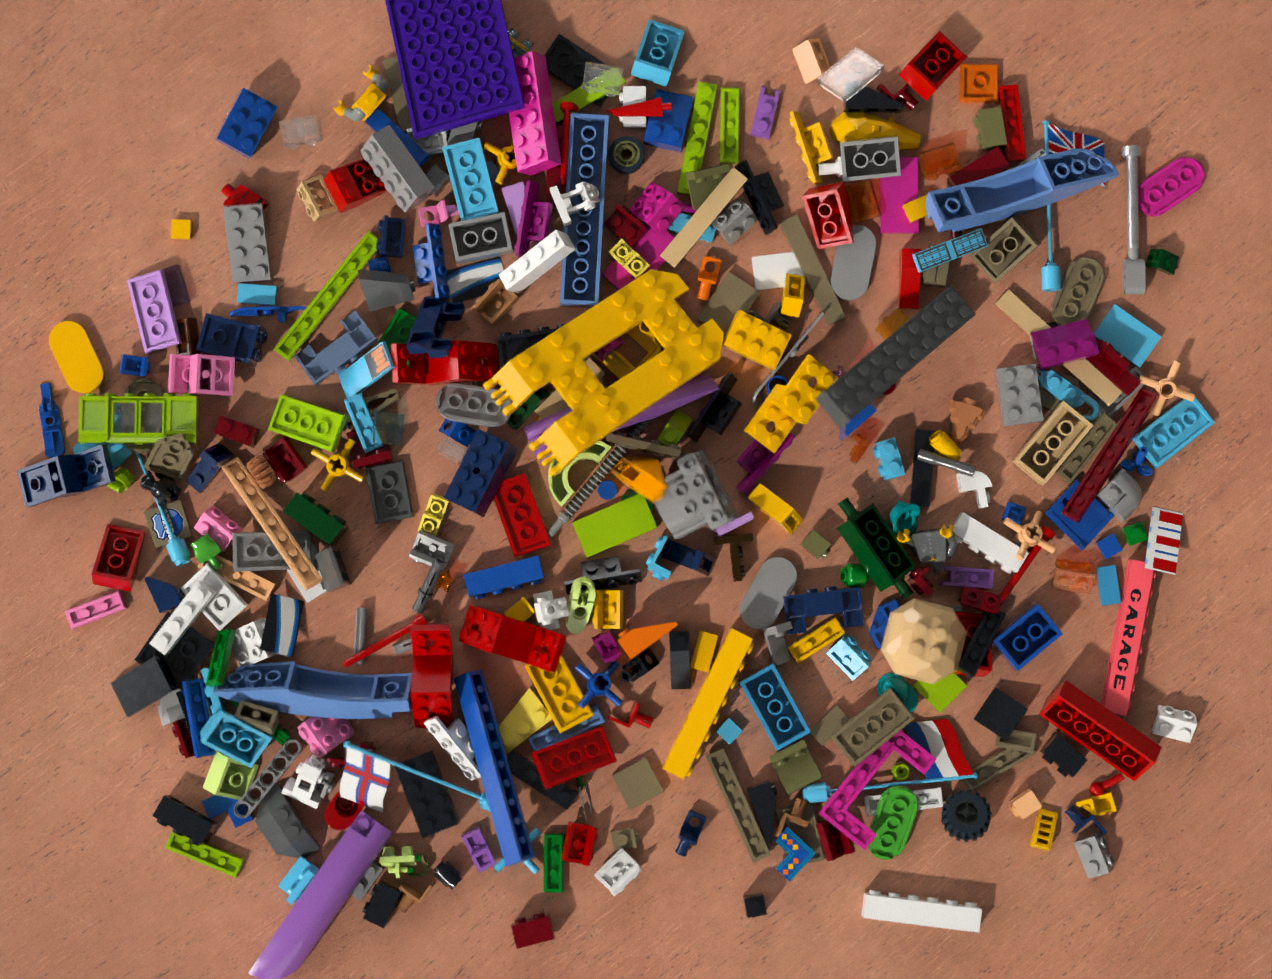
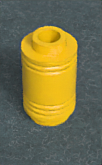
M938 430L930 436V445L934 447L940 456L955 461L960 460L962 450L945 431Z

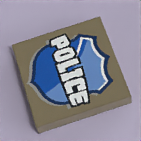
M182 500L163 505V510L174 536H179L180 539L193 537ZM159 508L144 511L155 548L169 544L168 540L171 537Z

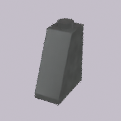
M358 270L359 281L370 312L414 300L413 292L416 291L414 281H409L408 274Z

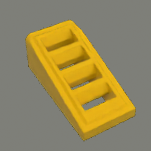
M1042 808L1038 809L1029 842L1030 846L1050 852L1058 813ZM1042 815L1052 817L1051 821L1042 819ZM1040 823L1050 825L1049 829L1041 827ZM1039 830L1047 832V836L1038 834ZM1037 838L1046 840L1045 844L1037 842Z

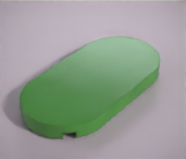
M892 786L885 790L879 799L869 828L877 836L868 846L871 853L879 859H892L896 855L901 854L905 848L918 811L917 798L911 789L905 786Z

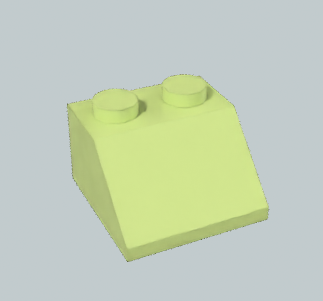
M216 751L203 788L215 795L239 800L252 785L259 765L255 763L252 768H249Z

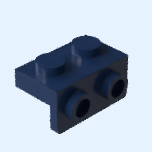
M384 215L382 220H379L378 231H381V235L376 243V250H379V256L403 257L406 219L391 218L388 215Z

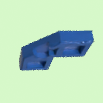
M896 598L878 606L869 633L877 649L881 648L890 612L900 607Z
M214 795L202 801L210 819L228 811L235 828L254 820L252 813L246 818H239L235 815L234 806L239 800ZM240 804L237 809L238 813L246 815L248 813V806Z

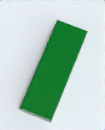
M231 628L218 631L206 680V685L209 687L224 684L236 632Z
M544 833L543 892L563 893V860H561L564 833Z

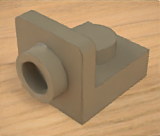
M634 827L611 831L614 851L619 850L621 847L623 849L637 848L640 838L639 832L634 831Z

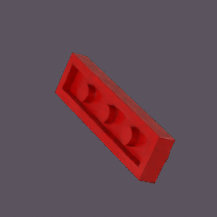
M1018 84L999 86V103L1007 145L1005 146L1007 162L1025 161L1026 151Z

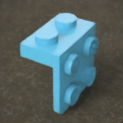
M667 534L664 537H659L654 546L657 548L655 555L651 553L646 562V565H648L647 570L653 572L652 577L663 581V579L668 580L672 573L655 563L669 536Z

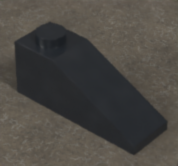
M855 82L845 85L844 112L900 113L903 109V104L865 85Z
M689 631L669 632L671 690L691 689Z
M769 780L747 787L767 845L772 840L776 806L775 795L778 794L775 784H770Z

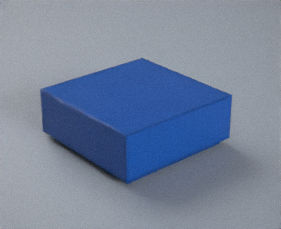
M1008 501L1001 520H1005L1008 517L1021 525L1027 508Z
M1114 533L1096 542L1104 559H1108L1123 550Z

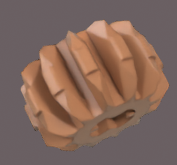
M262 455L253 457L247 462V469L260 488L269 487L276 481L275 472Z

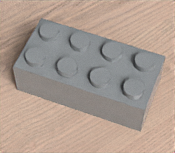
M390 125L372 134L360 150L364 160L371 165L375 175L381 179L386 190L392 194L397 205L404 212L421 204L433 190V184Z

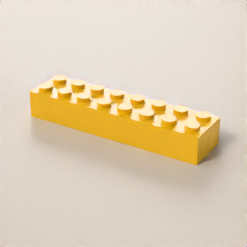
M730 628L662 766L664 770L682 779L691 775L694 768L692 762L694 758H699L703 750L700 746L703 741L707 742L711 734L709 728L719 718L720 714L717 711L720 705L724 707L729 697L726 693L729 688L733 689L737 681L734 678L737 670L741 672L746 662L743 658L746 653L750 654L754 646L751 643L752 638Z

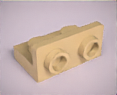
M322 175L305 180L298 186V197L304 202L306 212L314 222L318 221L320 217L338 210Z

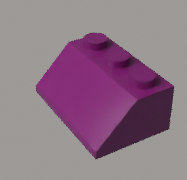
M1087 319L1030 333L1039 370L1095 357L1099 354L1095 334Z

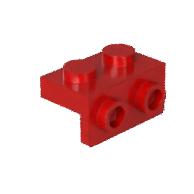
M569 822L561 860L590 866L594 856V843L598 837L597 828L588 824Z

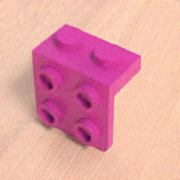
M652 182L645 188L637 201L633 203L630 211L662 236L684 209L685 205L672 193Z

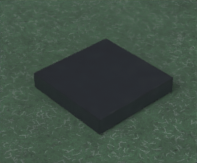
M995 687L974 717V720L1007 741L1028 711V708Z

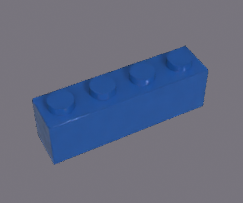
M535 556L464 574V579L469 597H474V600L485 598V593L492 592L493 595L504 593L503 589L511 587V590L523 588L522 584L530 582V586L540 584L541 579H544L540 558Z

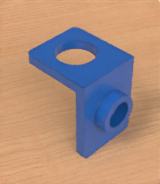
M445 419L439 431L463 446L468 447L476 431L465 423L452 421L451 427L446 430L447 424L451 421Z

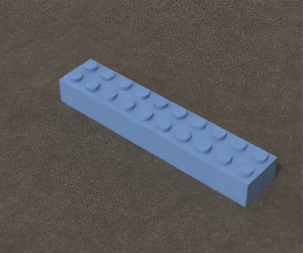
M571 113L566 193L575 190V185L586 181V183L596 186L599 191L598 198L600 202L596 203V207L591 210L585 211L583 209L570 214L569 217L572 224L564 227V233L568 234L575 250L562 259L560 306L592 308L599 303L609 115ZM580 194L570 198L573 207L583 203Z

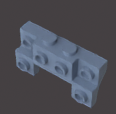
M356 310L340 321L347 332L321 352L316 354L310 344H308L306 348L295 354L294 357L316 386L331 374L334 375L336 373L338 375L342 373L348 363H355L359 360L363 351L377 341V338Z

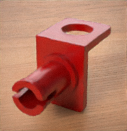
M636 701L633 703L626 722L610 715L607 717L628 728L635 722L649 729L651 724L644 720L653 722L652 716L638 711L640 704Z

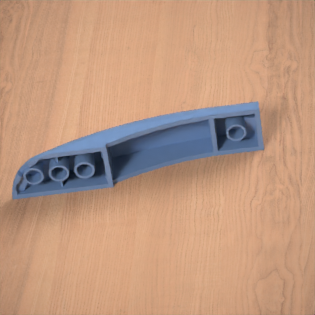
M295 661L254 663L234 669V673L228 677L225 676L224 684L215 686L212 693L215 696L238 703L243 700L278 712L303 716L339 719L393 718L394 712L411 711L412 673L350 674L306 667L296 664Z

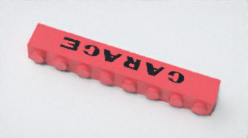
M1128 560L1121 603L1119 604L1101 705L1114 714L1127 716V712H1130L1132 702L1129 700L1131 693L1133 694L1135 690L1133 679L1134 674H1137L1139 668L1137 658L1142 652L1141 636L1144 637L1146 631L1144 620L1148 617V599H1151L1153 593L1151 583L1156 577V570L1144 568L1145 562Z

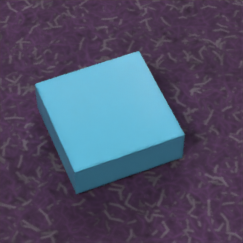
M730 718L716 730L729 745L743 732Z

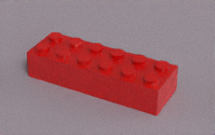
M1067 680L1045 700L1039 713L1040 716L1133 781H1136L1156 763L1162 749L1156 742Z

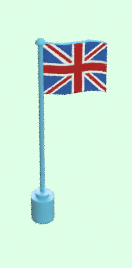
M1048 120L1042 122L1044 124L1046 155L1072 149H1087L1094 151V154L1101 158L1105 157L1104 142L1090 135L1063 130L1051 125ZM1104 182V183H1102V184H1100V185H1102L1103 187H1106V182ZM1051 204L1047 205L1049 263H1046L1045 267L1041 268L1042 291L1055 292L1061 290V267L1057 266V263H1053Z

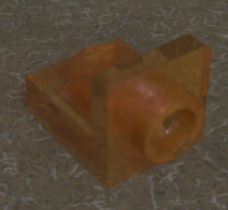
M859 433L857 435L852 434L850 437L851 440L859 444L858 447L854 445L849 453L852 456L849 461L855 465L869 445L866 442L867 438Z

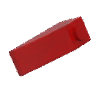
M902 248L899 252V309H918L921 272L918 273L912 254L920 252L921 249Z

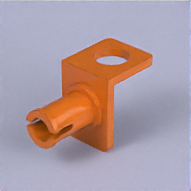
M703 256L698 276L701 284L697 298L709 300L712 284L717 283L721 259ZM709 261L714 262L716 265V269L713 272H708L705 269V264Z

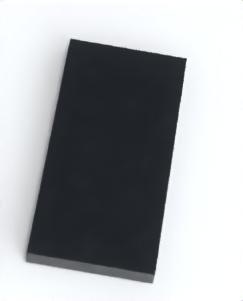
M558 34L544 55L546 56L548 73L574 90L611 69V67L561 34ZM611 92L593 103L602 107Z

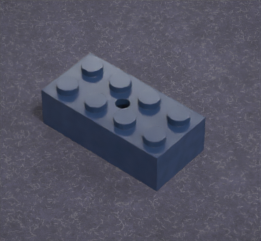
M478 429L444 498L485 517L518 448Z

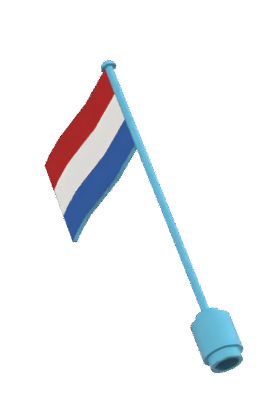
M948 719L912 722L904 727L908 736L936 758V761L925 773L927 779L866 785L862 790L968 778L976 780L978 774L976 772L973 773L965 759L957 734ZM825 782L811 783L802 788L803 800L809 801V803L828 801L827 797H831V793H835L837 789H830V786H826Z

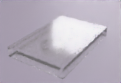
M855 47L818 77L817 84L846 102L884 70V65L858 47Z

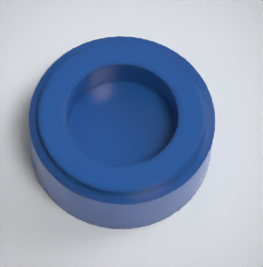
M603 481L598 487V494L602 499H613L617 494V487L612 481Z

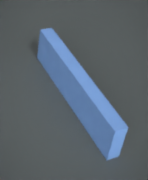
M598 705L590 707L594 714L593 717L561 734L556 725H553L529 737L528 740L533 750L537 751L604 723L605 719Z

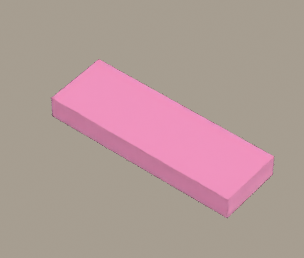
M121 590L66 610L65 613L71 629H75L127 609Z

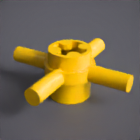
M485 141L482 148L497 156L496 164L500 168L495 182L502 184L507 171L517 167L513 141L511 146L504 147L503 149Z
M349 438L341 453L331 456L317 448L312 450L311 454L326 462V468L329 472L320 487L322 490L327 492L335 477L345 474L359 482L363 481L365 476L350 468L347 458L355 441ZM339 459L343 467L342 469L337 468L335 470L333 465Z

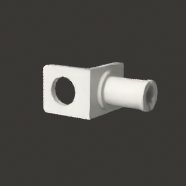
M838 156L835 163L818 164L819 176L836 174L837 180H843L841 156Z

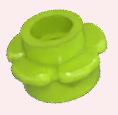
M898 762L897 765H893L891 772L894 779L905 781L909 778L911 770L904 762Z

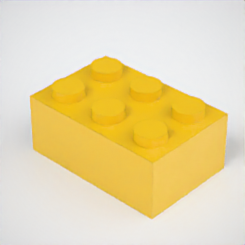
M738 310L727 330L722 346L770 370H776L791 338V334L742 310Z

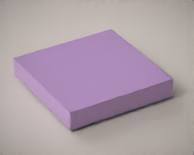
M749 512L717 528L715 532L717 536H722L750 522L754 517Z

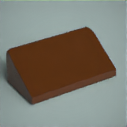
M187 317L176 320L182 344L176 345V354L190 356L201 354L200 351L196 350L199 340L197 319Z

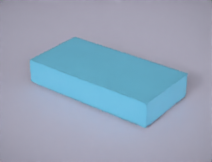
M238 283L237 303L276 306L277 286Z

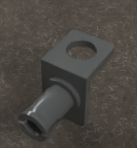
M780 301L774 304L766 318H763L753 310H748L747 312L768 324L773 321L784 330L792 322L791 319L780 314L779 307L782 304Z

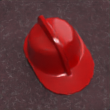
M339 790L327 806L325 811L326 822L335 830L349 828L362 811L364 805L341 797Z

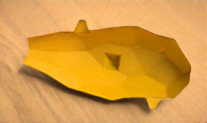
M843 112L831 122L829 130L833 140L839 143L842 141L898 136L899 150L918 149L921 140L920 134L896 124L894 117L886 120L866 112Z

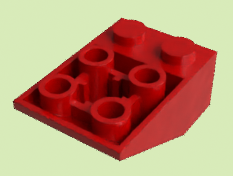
M364 159L330 170L323 179L340 213L358 207L387 192L384 183L375 175L371 165Z

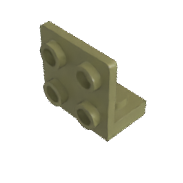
M729 164L685 173L693 210L699 209L723 180L724 173L730 172Z
M804 739L769 757L787 794H792L822 778Z

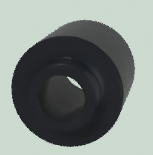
M441 861L434 868L436 871L434 876L446 888L449 887L451 890L463 879L460 873L448 861L445 863Z

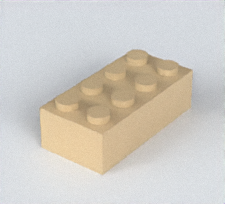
M1065 401L1059 402L1011 462L1038 484L1045 485L1093 427V424Z

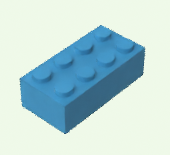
M773 663L738 681L775 750L778 751L811 732Z

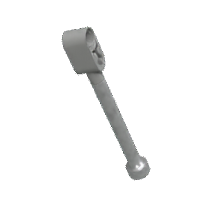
M1138 145L1122 147V158H1126L1128 258H1124L1122 264L1124 295H1142L1145 293L1146 288L1144 258H1139L1138 158L1141 157V146Z

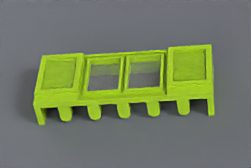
M86 393L85 396H79V443L82 445H86V443H96L98 445L105 443H115L118 445L135 443L143 445L144 443H156L157 439L183 433L188 443L199 445L200 399L191 393H183V396H175L173 393H164L163 396H156L154 393H144V396H136L134 393H125L124 396H117L115 393H105V396Z

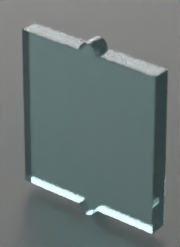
M374 411L372 443L402 446L403 432L405 431L403 428L404 414Z

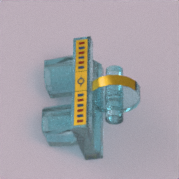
M513 28L508 30L514 58L532 50L534 45L532 41L525 39L521 43L517 40L519 37L518 31Z

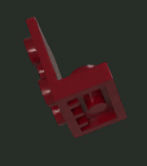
M383 423L375 424L383 447L365 453L356 430L347 432V438L355 441L351 452L354 459L352 461L353 467L356 470L393 460Z

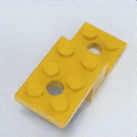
M807 355L786 386L775 385L744 431L770 452L775 453L796 422L804 425L808 423L820 405L815 398L834 383L838 377L811 355ZM811 377L816 379L813 387H810L808 384ZM770 421H772L774 423V428L772 431L768 432L766 426Z

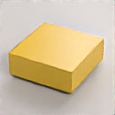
M172 219L171 239L191 240L192 220Z

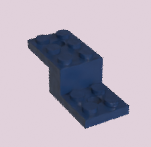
M101 444L73 455L55 456L17 470L26 508L59 497L76 496L116 482L107 444ZM94 465H96L97 468L96 472L93 469Z

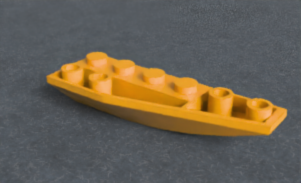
M650 455L622 457L610 471L627 487L652 502L660 500L665 494L664 490L667 486L661 462Z

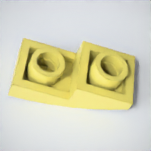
M622 238L608 251L636 279L650 266Z
M432 493L418 531L421 530L437 536L450 501L443 496Z

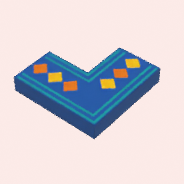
M787 826L780 836L774 840L788 853L775 868L790 882L816 852Z

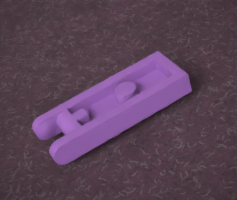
M762 86L750 136L769 140L780 90L777 89L775 96L764 94L766 86Z
M944 566L945 571H949L948 582L941 581L940 585L993 589L994 569Z

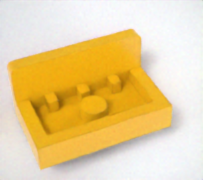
M595 590L596 597L592 617L594 629H623V590Z

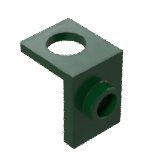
M628 489L626 490L628 494L621 496V499L623 501L639 493ZM646 498L650 509H654L651 501Z

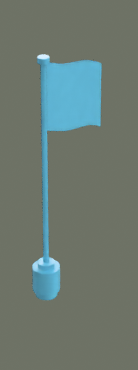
M118 403L114 405V433H122V404ZM78 442L74 446L73 452L76 454L99 445L96 443L82 445ZM105 443L108 447L113 470L122 465L133 453L125 444ZM136 454L142 467V470L146 475L147 469L143 468V459L140 454ZM96 465L93 466V469H94L95 472H96V469H97V468H96ZM155 498L171 537L168 540L169 544L166 545L171 560L176 566L184 565L191 561V554L184 538L180 539L179 536H174L163 507L158 505V500Z

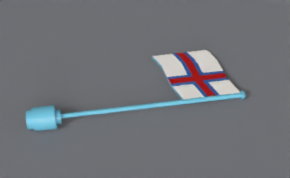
M349 741L344 743V747L347 748V756L340 782V796L383 813V799L389 782L390 764L478 798L480 808L491 812L486 793L484 792L478 795L352 745Z

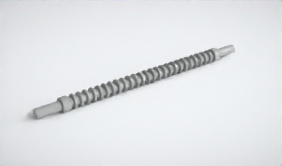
M646 420L634 424L635 428H631L632 431L627 433V437L640 436V432H644L643 428H647V424H651V421ZM617 446V449H613L614 453H610V458L607 457V461H603L604 465L599 466L600 470H596L597 473L592 474L593 478H589V483H585L586 486L582 487L583 490L578 491L579 495H575V499H571L572 503H568V508H564L565 511L558 515V520L547 531L550 536L553 537L564 523L569 522L570 516H574L573 512H577V507L580 508V504L584 503L583 500L588 499L587 495H591V491L595 490V486L598 487V482H602L601 479L605 478V474H609L608 470H612V465H616L615 462L619 461V457H623L622 453H626L627 448Z

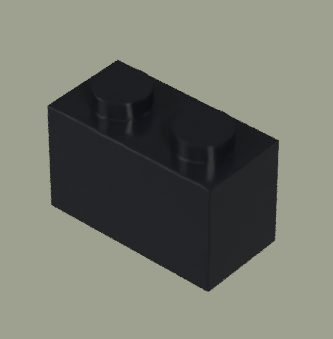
M1054 734L1040 750L1043 754L1042 758L1050 765L1054 763L1058 767L1057 771L1064 777L1068 775L1073 778L1087 762L1084 756L1058 734Z
M381 881L379 885L375 884L371 891L373 898L371 902H366L362 910L365 913L363 919L385 928L402 891L384 881Z

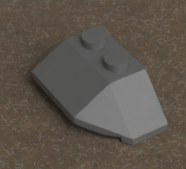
M278 783L271 788L260 802L255 822L276 854L295 858L303 856L306 858L321 847L288 796L282 794L283 788Z

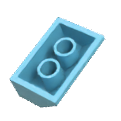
M223 710L212 715L200 731L201 743L249 768H252L272 739V736Z

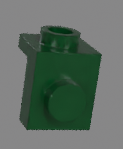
M1150 249L1145 267L1156 268L1168 275H1174L1179 256L1165 249Z

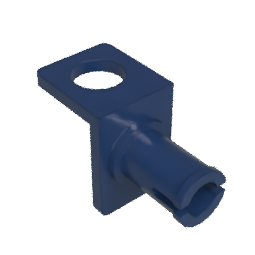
M1072 805L1070 809L1065 811L1076 824V829L1071 832L1072 834L1079 831L1089 821H1092L1103 835L1107 833L1093 815L1085 818L1075 805Z
M689 810L678 837L681 839L675 850L678 855L685 857L691 844L696 846L699 834L706 822V816ZM690 818H698L700 820L699 826H691L689 823Z

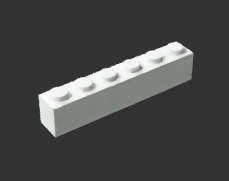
M869 890V893L864 892L861 916L867 919L979 933L982 909L977 907V903L965 902V905L958 904L956 900L946 899V902H938L939 899L934 897H927V900H922L917 895H908V898L900 897L899 893L889 892L888 895H882L881 891Z

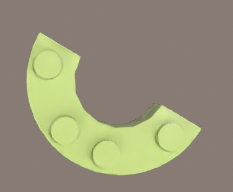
M598 441L580 453L565 469L554 477H551L548 473L550 491L562 508L575 494L568 482L572 466L585 459L593 460L600 464L612 449L608 444ZM556 459L551 462L549 469L559 464Z

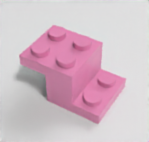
M170 354L168 393L233 396L235 357L204 354L191 356Z

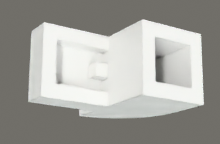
M975 471L973 477L957 473L959 493L974 490L978 509L989 507L990 495L988 491H985V488L992 487L990 479L979 471Z

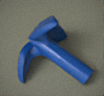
M1144 446L1134 452L1132 456L1134 462L1126 459L1120 463L1121 467L1126 471L1132 472L1137 468L1139 475L1150 476L1153 474L1149 466L1142 465L1146 461L1145 456L1148 451Z

